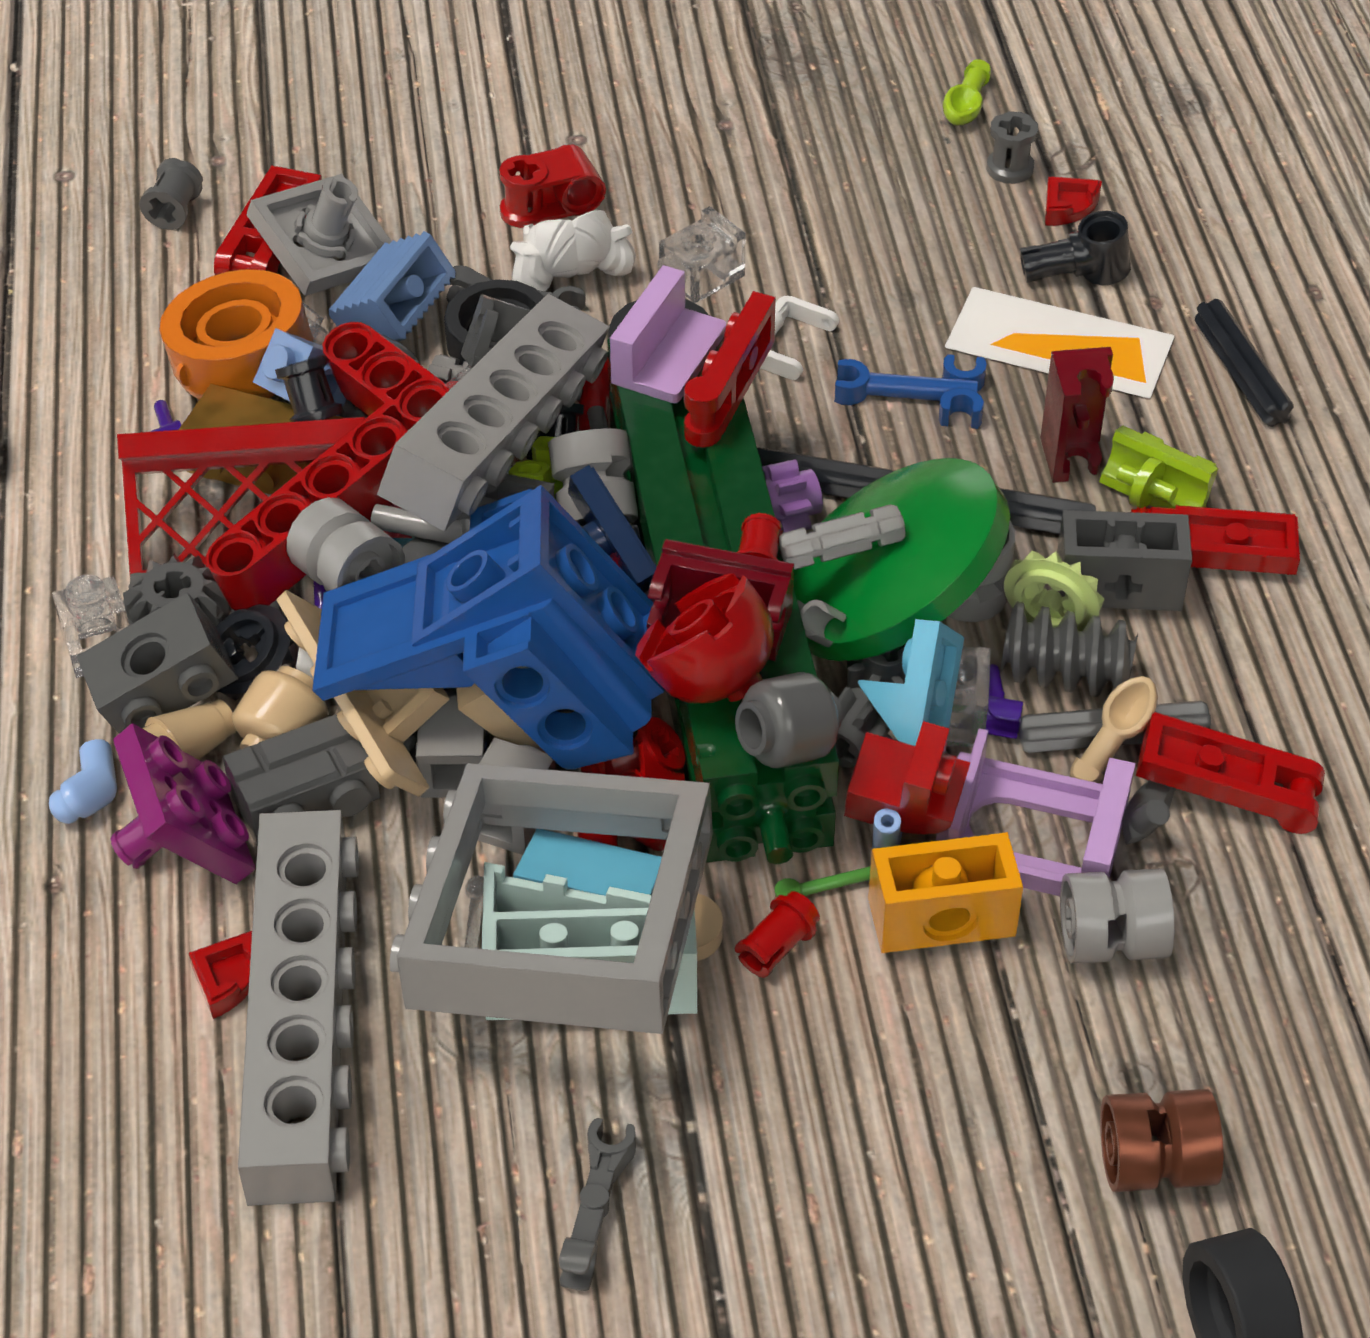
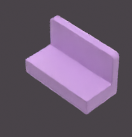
M663 265L610 337L611 384L670 403H678L684 395L685 384L697 377L704 366L709 352L715 350L723 339L726 330V322L724 320L685 308V271Z

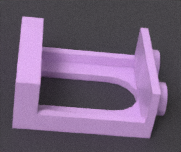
M979 728L972 753L960 752L957 759L971 762L952 825L946 831L937 833L936 840L975 836L969 826V820L975 811L985 805L1004 803L1091 822L1092 827L1082 868L1013 852L1023 888L1060 896L1062 878L1065 874L1104 872L1110 879L1136 763L1109 757L1103 784L985 758L988 730Z

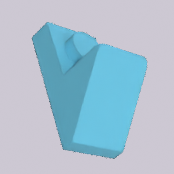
M915 619L913 637L907 641L902 656V667L906 676L904 684L858 680L860 688L897 740L913 746L916 745L923 721L949 728L964 636L940 621Z

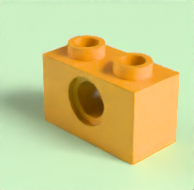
M1008 832L872 849L868 901L881 953L1016 937L1023 884Z

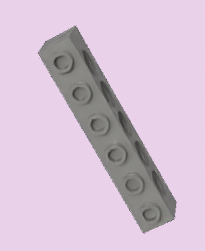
M548 293L395 443L377 495L444 532L462 512L469 516L472 515L481 503L488 484L494 487L499 486L509 471L514 456L522 460L531 449L538 431L547 433L551 429L561 411L562 405L570 408L578 398L585 381L593 383L597 379L608 357V351L602 349V345L610 326Z
M341 810L259 814L238 1171L247 1206L335 1202L337 1172H349L350 1168L348 1127L338 1128L339 1109H351L352 1104L350 1065H340L341 1048H353L354 1042L352 1006L342 1005L343 989H355L354 948L344 947L345 933L357 931L355 891H346L347 878L358 877L359 851L357 837H345ZM302 998H309V999H306V1000L297 1001V1000L302 999ZM298 1057H308L301 1061H292ZM299 1117H306V1118H308V1119H306L305 1121L300 1122V1123H295V1124L287 1123V1122H289L290 1120L295 1119V1118H299Z

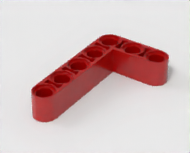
M348 322L337 326L328 333L322 346L325 358L341 393L347 400L367 414L368 417L218 537L207 551L206 565L227 603L235 611L247 609L257 604L270 605L285 590H289L306 576L304 572L290 561L287 554V536L292 523L301 511L310 504L327 497L338 498L370 522L371 514L376 504L385 506L393 504L378 496L377 492L394 445L449 391V388L443 381L373 328L362 322Z

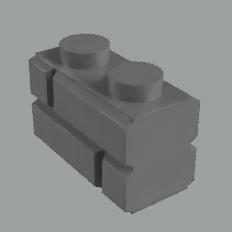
M337 714L222 756L226 776L231 784L230 793L241 817L244 818L256 846L258 845L259 814L341 810L342 817H349L360 813L370 802L380 799L378 781L369 773L364 763L368 754L361 742L353 738L343 728L337 718Z

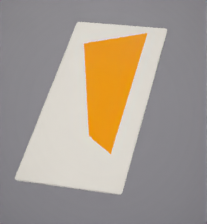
M973 287L945 344V348L1049 374L1052 351L1111 347L1113 352L1111 369L1114 376L1112 390L1151 398L1172 345L1174 335Z

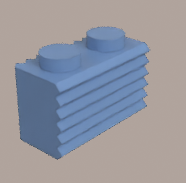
M425 231L421 235L416 233L413 237L407 236L405 240L400 238L397 242L392 240L390 244L385 242L330 307L329 316L336 326L348 322H362L379 334H383L397 342L406 340V334L412 332L413 326H417V320L423 319V313L428 312V306L434 305V299H438L439 293L445 291L444 286L450 285V279L455 278V269L432 235Z

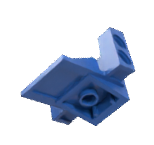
M540 485L534 490L530 488L478 507L470 515V530L433 554L324 592L312 691L325 701L354 690L471 687L475 683L562 768L576 769L634 754L633 732L650 721L652 716L651 700L665 692L664 688L656 682L635 656L637 645L647 631V620L654 603L651 599H648V596L553 496ZM560 709H570V710H574V712H572V713H561V712H558L557 710H560Z

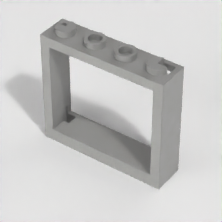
M466 763L457 790H449L446 795L442 833L440 836H432L429 841L426 856L427 874L423 885L415 884L412 888L408 907L409 924L405 935L397 934L391 947L390 971L399 972L405 1009L663 1034L713 835L710 783ZM483 824L666 840L634 963L442 945Z

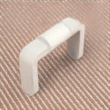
M783 296L776 302L775 335L783 326L787 316L826 331H833L839 324V317L835 312L796 297ZM771 350L760 367L763 370L790 380L798 379L803 372V367L799 361Z

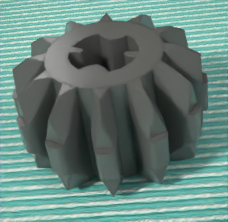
M174 553L170 561L164 564L149 560L146 573L130 574L129 589L123 592L122 608L128 626L186 592L191 595L216 627L230 615L231 607L223 596L209 568L203 564L200 556L193 557L187 562H181Z

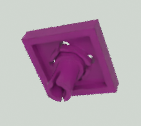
M133 723L113 738L138 814L135 819L121 830L113 833L110 838L115 853L126 865L132 864L134 869H139L155 853L165 848L234 884H238L256 869L246 843L249 840V833L244 823L235 813L228 794L231 791V784L220 767L212 761L205 760L202 762L185 753L169 737L164 735L157 737Z

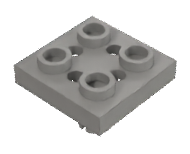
M343 174L253 199L246 214L304 296L353 281L385 242L388 244L392 242L358 196L356 186L346 179ZM296 242L302 244L304 247L297 246Z

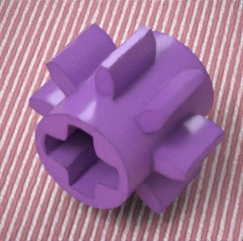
M796 459L763 466L762 469L774 515L782 525L779 531L783 530L784 533L803 527L806 530L811 529L812 525L809 516L821 513L823 509L822 492L815 472L812 469L799 471Z

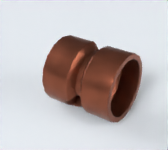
M1209 1089L1167 1091L1160 1103H1154L1147 1093L1113 1094L1103 1097L1100 1111L1101 1148L1106 1178L1113 1192L1154 1190L1158 1187L1162 1178H1168L1175 1188L1216 1186L1220 1183L1224 1161L1223 1135L1217 1103ZM1152 1136H1157V1141H1152Z

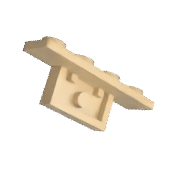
M285 590L276 599L288 619L284 624V628L290 638L300 648L307 651L314 663L310 668L314 678L322 610ZM443 688L354 690L334 697L341 709L337 713L340 724L353 738L361 742L368 754V757L364 760L365 766L382 786L387 789H393L397 786L418 797L429 789L428 783L403 742L450 700Z

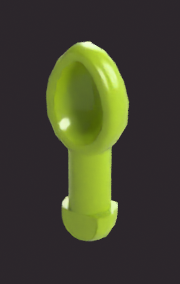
M981 59L971 61L964 70L965 78L962 84L951 87L946 93L943 100V112L951 124L957 126L966 125L978 117L983 105L980 91L989 82L991 76V68L986 61Z

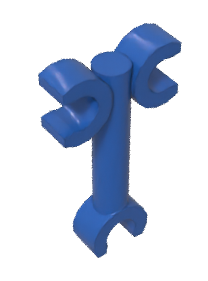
M947 354L944 358L942 378L873 373L869 372L866 365L855 359L838 360L834 402L841 405H854L864 401L868 395L940 401L938 421L941 426H948L952 413L965 412L971 417V428L978 429L982 424L984 401L977 392L985 385L987 362L984 357H977L973 370L962 371L954 366V355Z

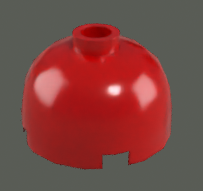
M729 573L704 583L682 597L674 604L681 614L667 628L657 619L648 628L637 645L635 656L648 673L671 696L687 703H714L728 698L730 702H735L744 698L750 686L762 681V676L759 672L764 668L771 654L774 629L772 616L767 606L747 577L742 575L739 581L734 573Z

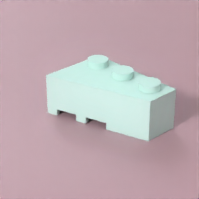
M484 862L482 949L634 963L652 895L609 887L606 896L569 889L567 878L546 874L543 883L509 877L505 875V866ZM695 908L668 1015L697 1014ZM486 1017V1020H513V1019Z

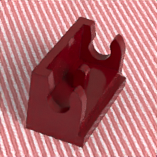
M1111 347L1051 352L1040 439L1052 483L1069 481L1070 461L1068 458L1071 456L1085 458L1088 461V470L1092 475H1097L1100 470L1102 455L1098 442H1100L1106 399L1112 392L1114 382L1111 369L1113 359Z
M665 539L662 554L653 575L648 599H654L655 601L647 620V630L657 619L667 628L681 614L674 604L704 583L729 573H734L740 581L742 575H744L762 597L772 616L774 641L768 660L776 661L793 609L794 563Z

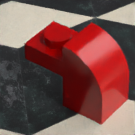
M923 721L915 746L866 732L847 790L844 816L873 824L875 814L883 808L897 811L900 815V832L936 834L946 831L952 825L971 762L957 759V756L945 753L950 729Z

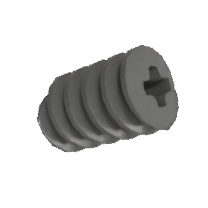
M1016 602L1007 628L1000 674L1006 664L1011 663L1014 682L1023 683L1032 667H1035L1039 686L1047 688L1057 672H1061L1066 692H1074L1084 676L1087 677L1090 696L1099 697L1108 681L1113 683V688L1115 689L1119 684L1130 679L1138 634L1134 640H1129L1126 621L1117 620L1109 635L1105 636L1103 635L1100 616L1092 615L1083 631H1078L1075 612L1068 610L1058 627L1052 626L1050 609L1045 606L1041 607L1033 622H1028L1024 603Z

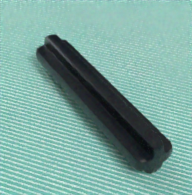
M1215 298L1209 303L1201 302L1197 306L1198 314L1195 316V322L1264 424L1273 427L1278 423L1285 424L1291 419L1290 412L1294 408L1293 402L1223 301Z

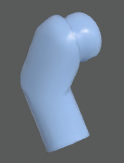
M95 739L85 742L79 750L81 771L65 780L60 785V790H56L51 794L49 809L58 821L70 824L77 821L79 817L87 818L110 804L115 798L117 783L112 747L105 740Z

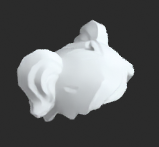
M602 210L590 211L572 221L564 219L546 220L536 225H525L523 241H513L510 245V250L516 255L511 275L512 280L532 286L540 291H546L550 287L553 277L569 278L576 274H589L595 268H599L609 275L623 277L631 273L636 258L634 248L626 238L633 233L632 229L627 224L613 227L605 211Z

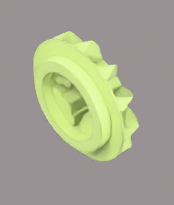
M1032 550L1024 560L1015 559L1004 580V592L1009 604L1013 608L1016 602H1023L1028 622H1033L1041 607L1045 606L1050 609L1052 626L1058 627L1068 610L1075 612L1078 631H1083L1092 615L1099 616L1105 599L1097 592L1098 579L1093 576L1082 575L1081 562L1071 565L1062 562L1057 551L1044 558L1041 554ZM1045 584H1048L1053 590L1044 588ZM1063 590L1066 593L1065 596L1062 597L1058 591Z

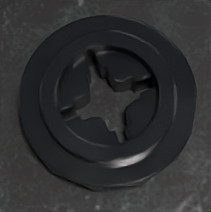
M257 604L247 609H239L227 616L216 627L238 676L237 680L217 692L223 693L236 701L246 693L258 674L266 670L277 671L281 665L294 661L289 650L294 641L284 628V624L288 619L278 609L262 604ZM244 643L249 647L253 646L259 653L254 661L249 662L244 656L245 651L241 648Z

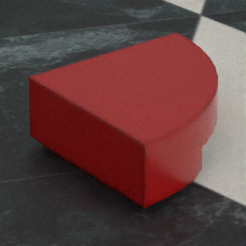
M1048 177L1045 226L1065 225L1079 221L1089 215L1098 205L1102 181Z
M252 931L189 952L192 969L213 1019L235 1008L249 993Z

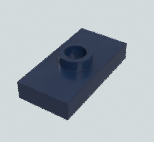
M588 465L570 475L568 494L587 523L582 528L643 592L648 591L656 565L595 468H591Z

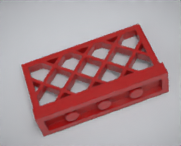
M365 417L117 434L118 459L122 461L130 574L146 573L147 570H144L143 545L159 527L185 548L178 556L181 562H186L193 555L194 557L200 556L203 564L206 565V557L197 549L220 522L229 529L234 525L226 516L249 490L262 501L268 498L254 484L270 465L286 464L298 474L303 469L296 463L313 462L365 420ZM257 466L248 478L235 469ZM211 469H226L242 483L219 511L193 490L196 484ZM195 471L186 482L173 473ZM164 473L181 487L157 515L139 500L138 475ZM188 494L213 515L212 519L191 543L187 542L164 522ZM140 510L152 520L143 531H141Z

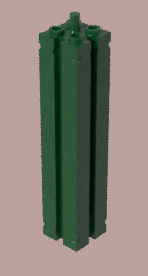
M724 337L719 343V345L716 347L715 351H719L721 345L724 342ZM607 339L608 372L611 383L610 339ZM703 368L701 369L697 377L702 376ZM611 384L612 392H609L611 429L624 430L628 434L632 468L627 471L629 481L635 485L639 519L631 524H638L642 545L656 567L662 554L665 539L738 552L742 536L741 527L745 518L756 513H765L775 517L744 398L721 439L710 447H696L691 445L684 436L685 416L689 413L684 404V395L678 403H670ZM778 549L777 559L778 561H783ZM794 587L793 609L776 661H767L764 668L759 672L762 680L797 672H805L817 676ZM667 692L675 733L678 735L685 752V781L710 783L713 835L706 863L725 860L738 862L755 857L758 844L761 843L764 845L767 861L771 864L788 862L793 857V852L805 853L816 848L834 846L836 811L832 797L837 796L839 759L835 744L829 754L817 760L779 769L763 765L753 755L747 753L738 739L735 717L743 698L735 702H730L728 698L714 703H687L671 696Z

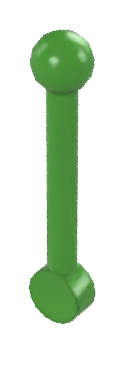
M870 866L799 883L795 879L785 878L776 884L775 897L778 895L786 896L791 891L799 892L806 896L868 881L870 879Z

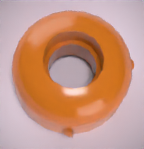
M245 269L229 271L208 277L191 285L170 302L161 316L159 327L174 376L187 393L199 400L210 384L269 399L276 396V394L253 383L275 328L313 342V336L299 289L291 280L284 276L265 270Z

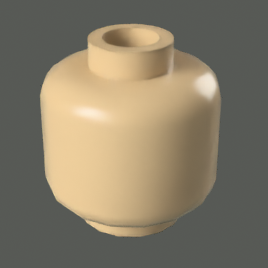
M282 666L279 671L266 670L258 674L232 714L234 728L243 738L240 748L243 749L258 744L264 740L329 717L327 704L312 691L314 679L302 671L289 666Z

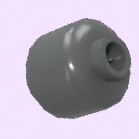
M797 672L769 678L750 686L736 711V732L742 747L747 753L753 755L765 766L776 769L817 760L829 754L837 740L838 730L842 723V709L835 694L829 691L827 685L814 674Z

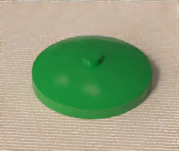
M958 458L932 459L903 467L865 486L840 504L822 521L826 522L863 512L866 518L871 516V509L892 504L898 507L903 516L905 538L900 542L882 547L878 546L877 541L872 542L871 550L826 562H821L820 557L813 558L814 565L794 570L793 587L797 600L804 604L813 600H820L846 615L844 622L833 618L826 624L824 636L833 642L830 647H825L807 638L811 654L827 660L852 661L891 651L906 644L913 637L915 619L941 622L972 595L996 563L1006 542L1010 523V510L1007 499L991 475L983 467L974 462Z

